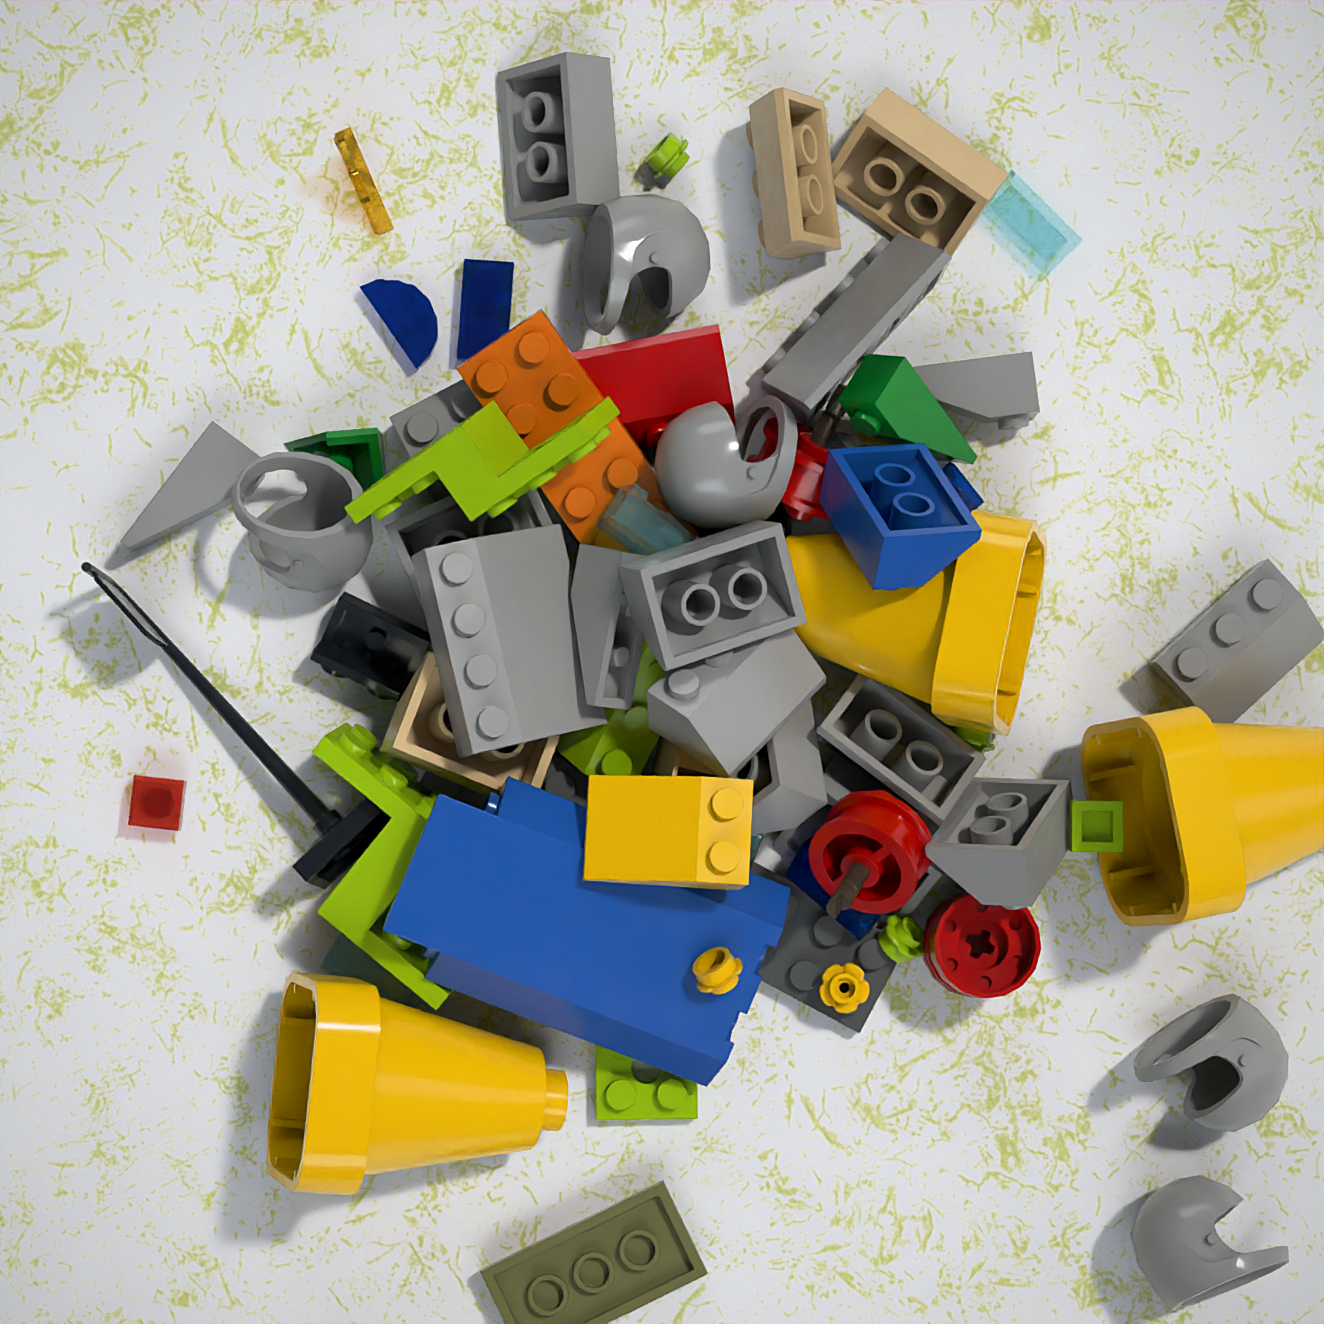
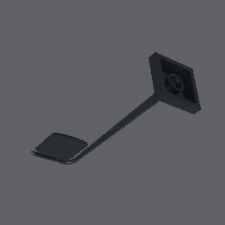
M89 562L82 563V571L94 578L95 582L144 636L163 649L314 822L313 830L319 837L292 867L305 882L325 890L361 857L392 817L367 797L343 815L336 809L329 810L135 601L107 574Z

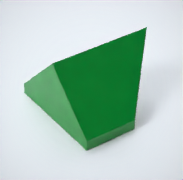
M377 427L327 431L283 443L290 452H306L330 458L349 470L363 491L386 475L383 434Z

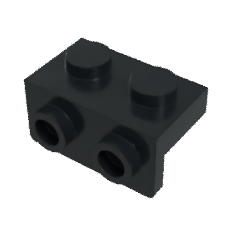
M344 591L339 597L323 637L313 649L310 659L320 664L322 669L332 676L349 678L365 686L370 694L379 699L399 702L424 656L429 651L432 642L429 632Z

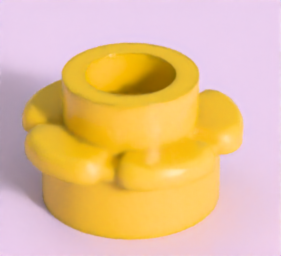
M715 947L707 950L695 960L692 967L698 981L696 983L697 989L703 993L712 992L716 995L730 991L738 983V975L742 971L743 964L739 958L734 959L733 955L725 947Z
M846 963L844 966L834 964L828 967L822 975L823 985L819 987V994L824 1004L835 1007V1010L839 1013L855 1011L859 1003H864L867 1000L870 992L869 983L863 978L865 975L863 970L852 963ZM842 983L849 985V990L846 993L841 992L839 989Z

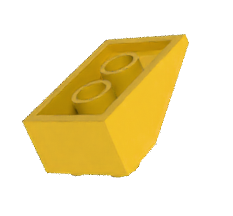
M589 775L582 880L721 890H739L748 886L753 780L704 776Z

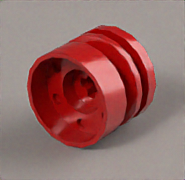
M968 892L957 893L939 903L926 919L923 930L925 940L923 942L924 952L922 956L931 976L948 991L966 997H1001L1022 987L1036 970L1041 952L1039 927L1027 907L1018 910H1008L1001 905H983ZM982 933L980 942L987 946L985 952L974 953L972 956L969 955L972 946L966 943L967 936H977Z

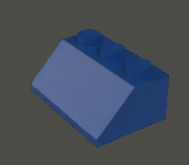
M925 443L828 450L819 502L873 590L894 591L899 588L923 586L980 540L982 529Z

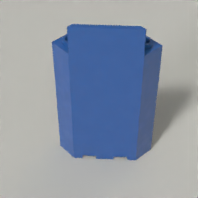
M509 776L497 794L492 792L487 794L481 810L439 794L433 804L383 927V931L424 946L422 956L429 958L424 979L707 1087L727 1063L734 1043L730 1041L732 1030L737 1023L740 1012L748 1013L763 978L762 975H759V968L765 957L767 947L769 945L776 947L781 936L791 888L749 872V885L739 890L582 880L586 824L585 806ZM715 947L727 948L734 959L739 958L743 964L736 986L720 995L699 991L696 987L698 981L692 970L695 960L702 953Z

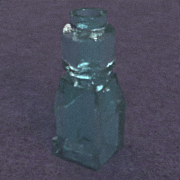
M636 483L621 486L595 525L630 550L629 552L647 556L700 539L698 536H692L669 512L660 511L647 502L646 498L649 493Z

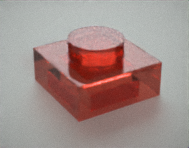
M134 775L128 825L181 831L187 781Z

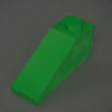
M867 354L837 400L850 417L851 425L861 434L891 445L925 443L936 461L973 465L977 455L906 357Z

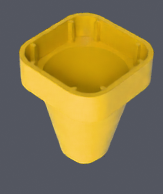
M972 510V516L982 529L980 540L923 586L899 588L894 591L873 590L839 533L788 535L786 537L790 559L807 620L806 624L794 627L793 630L809 652L931 704L932 713L946 725L1003 736L1009 734L1019 703L1045 573L1047 538L1036 521Z
M1189 706L1092 725L1087 728L1083 735L1080 763L1086 799L1123 801V852H1097L1109 902L1118 918L1128 926L1179 924L1235 912L1244 901L1247 885L1324 849V727L1212 722L1203 710L1195 706Z
M291 972L289 974L280 1007L267 1127V1164L269 1174L289 1191L354 1196L358 1193L363 1177L366 1175L531 1150L537 1143L541 1130H561L568 1107L567 1075L564 1070L546 1069L545 1059L540 1048L379 997L378 989L375 985L354 977Z

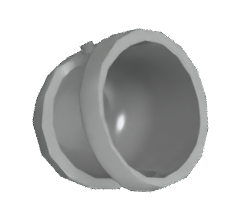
M654 194L620 196L602 202L595 209L588 227L582 265L583 314L587 326L603 336L609 335L613 331L620 318L630 280L636 274H638L648 303L655 314L663 320L681 313L703 292L711 269L709 241L699 219L680 201ZM610 276L608 297L602 315L600 302L601 286L605 279Z
M766 395L755 400L746 409L735 426L726 409L716 401L688 408L668 422L658 440L654 471L659 493L674 515L695 526L707 529L728 530L755 520L765 521L775 511L785 494L795 463L798 432L792 410L776 396ZM769 409H772L776 413L779 425L778 444L775 452L763 461H743L753 429L762 415Z
M274 452L260 457L249 464L240 473L232 488V508L237 520L250 531L249 544L251 553L266 574L288 588L316 593L339 587L359 574L373 544L371 514L355 524L344 509L346 505L364 491L349 470L330 458L306 452ZM284 469L294 471L301 476L307 487L306 493L293 495L273 504L258 518L250 514L244 506V493L251 481L262 474Z
M1232 993L1219 996L1195 1007L1158 1032L1136 1055L1134 1070L1136 1077L1141 1082H1153L1173 1076L1189 1068L1193 1078L1183 1102L1184 1115L1206 1128L1236 1132L1262 1120L1278 1103L1288 1079L1289 1056L1278 1031L1263 1014L1243 998ZM1165 1054L1173 1056L1165 1061L1153 1065L1160 1057H1162Z
M1202 1175L1175 1179L1154 1191L1137 1212L1130 1233L1139 1268L1155 1293L1172 1310L1184 1308L1236 1289L1274 1272L1289 1262L1288 1246H1277L1249 1253H1240L1226 1245L1217 1234L1215 1224L1229 1214L1244 1199L1229 1186Z

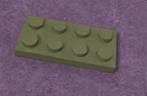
M664 1180L482 1268L480 1273L505 1324H607L707 1275L708 1271Z

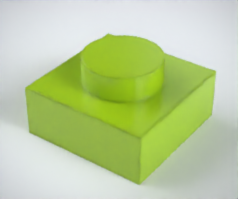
M1069 800V851L1123 852V801Z

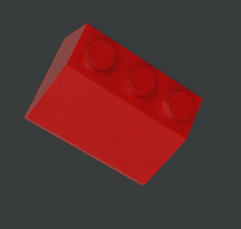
M718 324L572 352L604 398L609 396L618 408L620 414L617 417L641 451L652 448L657 449L658 440L668 422L691 407L716 401L726 409L733 425H736L732 394Z

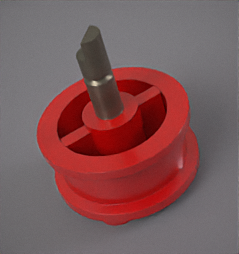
M841 383L838 384L835 392L832 394L826 405V410L823 411L814 429L796 422L798 440L795 463L786 492L780 501L785 504L783 508L788 514L801 521L810 522L813 516L829 519L819 502L828 450L846 448L832 439L842 421L841 417H844L846 413L837 401L846 385ZM769 418L763 427L766 439L759 453L748 456L746 462L763 461L775 452L778 444L779 428L777 418Z
M884 790L858 791L840 798L828 813L825 824L818 829L809 846L811 870L821 887L832 896L826 905V911L835 919L841 910L849 908L871 914L889 913L901 908L910 900L917 887L918 880L926 873L932 862L925 852V846L932 840L926 824L912 808Z

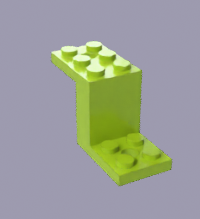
M346 722L326 734L312 750V753L392 818L317 910V913L432 1008L437 1010L454 990L424 979L429 958L422 956L424 946L383 931V927L436 798L439 794L449 796L438 789H433L431 792L416 779L418 773L410 764L396 758L391 759L386 754L379 752L380 749L376 747L379 741L369 730L359 724H355L352 727Z

